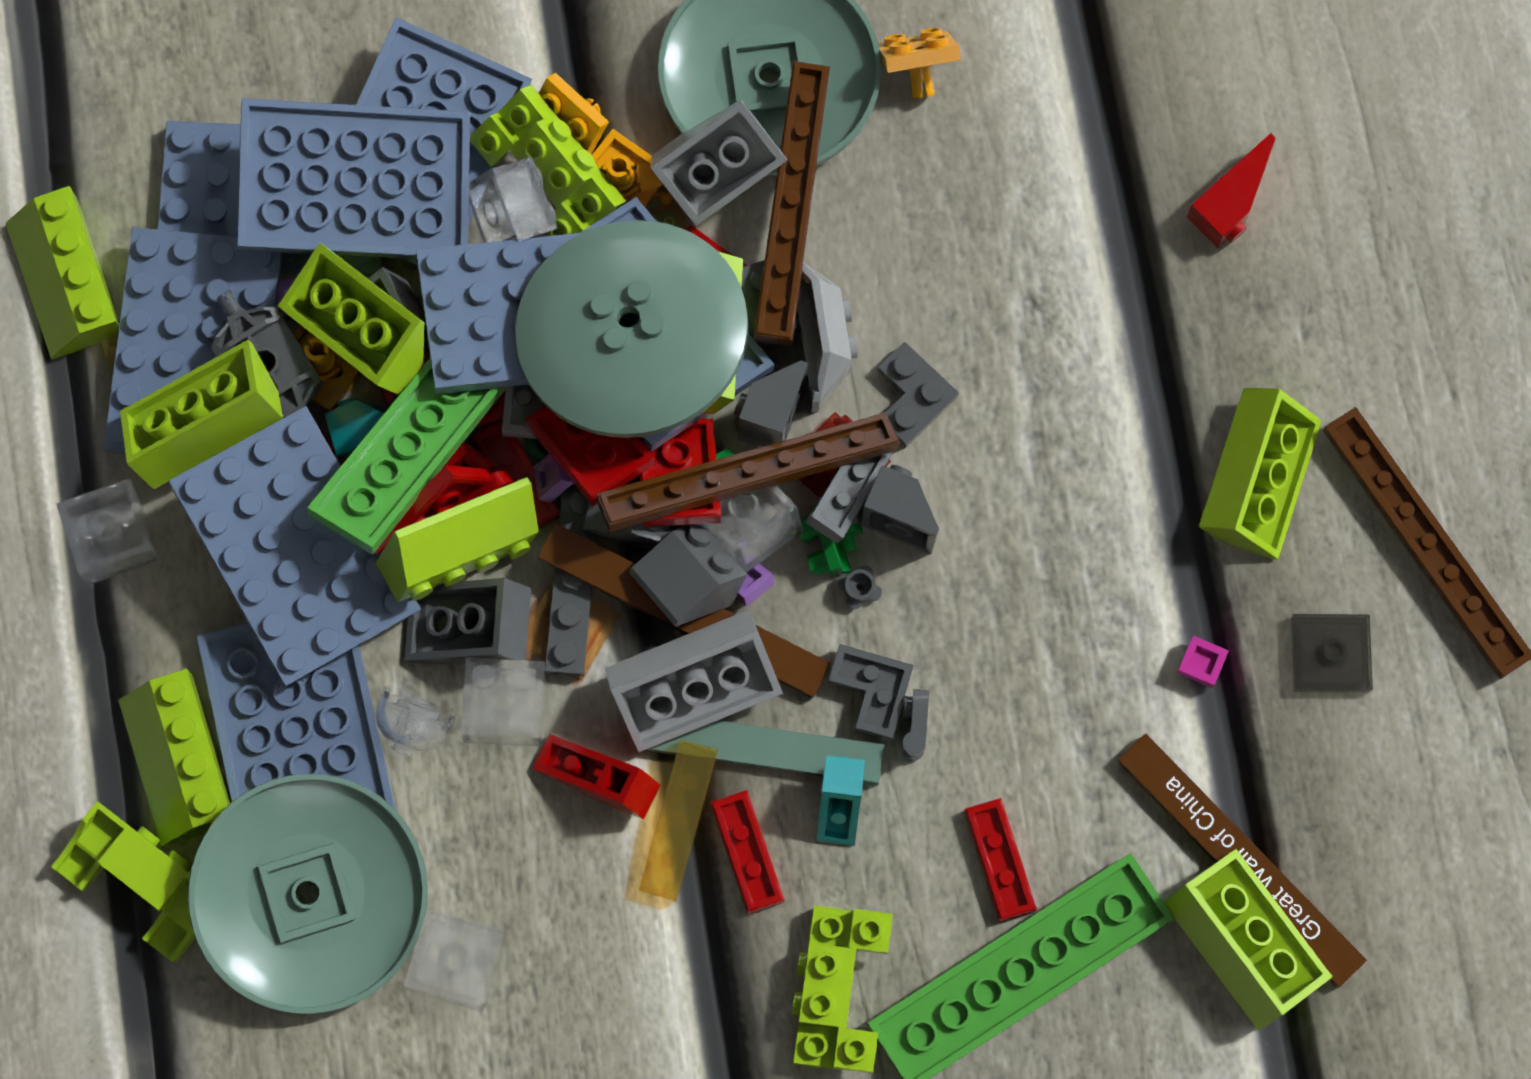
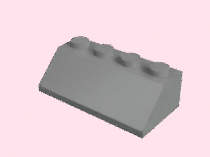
M749 610L605 668L611 692L638 752L783 694Z

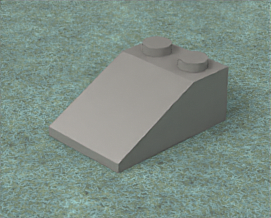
M741 99L682 133L653 154L650 168L697 226L785 163L787 158Z

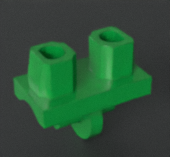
M815 505L809 507L810 512H812ZM809 515L795 522L797 532L803 542L807 543L820 538L823 547L822 550L807 555V561L812 574L819 576L834 572L842 575L852 572L846 552L851 553L858 550L854 538L863 533L861 524H851L843 539L836 544L806 523Z

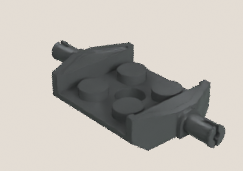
M231 290L224 292L229 303H227L222 294L219 295L217 300L228 315V322L216 335L211 346L216 357L249 339L259 356L264 353H270L275 356V366L268 373L279 392L283 418L305 406L309 408L323 387L324 382L306 357L305 352L277 307H261L245 311L243 308L241 309Z

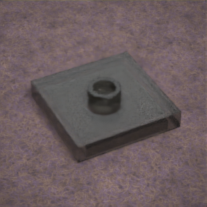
M1293 614L1291 616L1293 692L1370 693L1373 690L1370 614Z

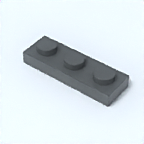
M886 453L838 467L806 523L838 544L845 536L870 493L881 465L885 466L892 454Z

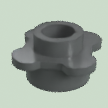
M860 566L858 570H854L849 574H842L838 578V587L844 590L847 597L846 604L851 609H859L862 603L869 600L877 601L881 597L882 589L876 585L875 579L872 576L873 570L869 566ZM856 585H863V589L861 591L857 590Z

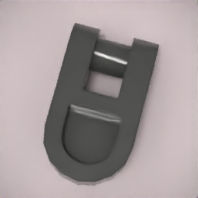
M913 689V696H905L903 719L911 720L910 732L903 738L901 752L908 761H917L924 754L929 690Z

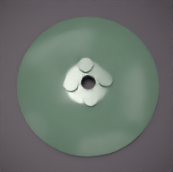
M684 0L667 25L660 46L658 75L661 96L666 111L680 134L742 99L774 143L781 149L793 61L830 66L816 165L818 166L838 155L849 146L868 122L874 110L881 83L879 45L872 25L855 0ZM766 68H773L779 72L780 77L776 82L766 83L760 79V72ZM778 168L769 173L767 176H777Z
M642 220L620 221L605 224L577 235L556 249L537 269L524 291L517 312L515 326L517 354L526 379L537 397L547 408L564 421L582 430L603 436L620 438L650 436L672 430L689 422L709 408L723 394L737 373L744 356L748 336V313L741 285L734 271L719 252L706 241L691 232L666 223ZM635 313L640 317L639 322L635 326L625 328L619 325V320L623 315Z
M322 774L289 775L273 779L250 789L231 802L212 822L203 836L194 856L188 882V908L192 929L204 957L214 971L229 986L251 1001L278 1011L297 1014H314L341 1009L361 1001L384 986L399 971L414 949L425 920L428 899L427 873L424 859L411 829L390 804L366 787L343 778ZM304 881H311L317 887V896L309 904H302L296 898V888Z

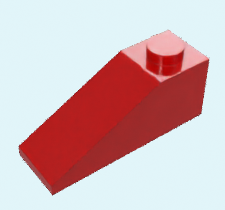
M1272 133L1265 137L1200 196L1189 209L1187 218L1217 248L1226 240L1230 243L1235 242L1247 229L1244 223L1250 213L1276 140Z
M549 734L532 769L643 820L661 784L636 766Z

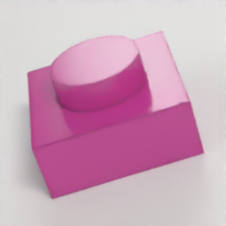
M1192 636L1177 674L1213 688L1229 651L1196 636Z

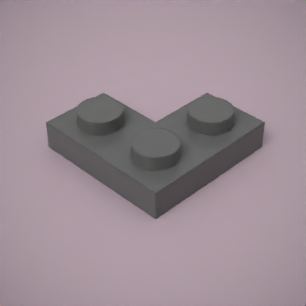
M906 342L899 346L878 367V372L903 395L886 411V414L900 444L906 448L958 397L959 392Z
M839 644L828 683L865 694L855 731L890 741L893 740L914 665Z

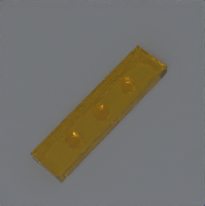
M680 739L639 887L640 892L677 902L718 749Z

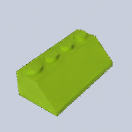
M67 186L33 198L5 224L50 357L53 360L118 337L120 321L80 204L71 187Z
M319 243L278 307L377 386L400 395L423 365L424 322L333 251Z
M249 339L120 411L127 465L153 489L162 486L178 475L283 419L279 392Z
M1243 388L1199 527L1220 542L1271 559H1279L1322 420L1281 389Z
M526 477L395 531L376 561V565L397 603L410 597L413 601L422 599L433 591V587L443 583L446 587L455 585L463 580L466 574L477 569L478 573H483L499 563L498 560L510 556L511 559H516L526 554L531 549L530 544L539 533L531 482Z
M186 668L149 680L118 700L157 834L161 840V847L205 834L217 816L231 803L195 678Z
M1237 849L1202 872L1164 901L1175 920L1258 1031L1281 1017L1332 978V975Z

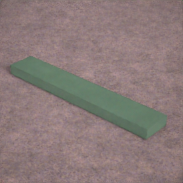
M717 720L648 748V751L824 777L826 755L865 760L863 783L879 785L884 744Z

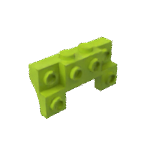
M532 84L520 89L497 113L489 116L470 136V142L491 167L499 164L511 152L554 204L556 209L539 225L546 236L580 233L617 210L626 202L596 165L593 156L583 149L571 134L569 126L558 118Z
M97 801L83 817L72 839L51 867L82 892L86 891L104 868L161 912L142 939L172 963L176 964L196 939L188 908L190 873L186 870L191 864L174 850L167 856L156 847L161 840L143 826L138 831H135Z
M814 905L808 953L800 952L797 975L804 976L803 992L795 991L792 1015L799 1016L793 1065L873 1074L878 1032L847 1028L856 951L888 955L893 914Z

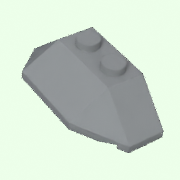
M803 262L796 318L803 361L808 363L807 389L811 413L821 410L850 372L852 358H857V346L855 336H848L846 323L852 322L849 300H842L840 287Z

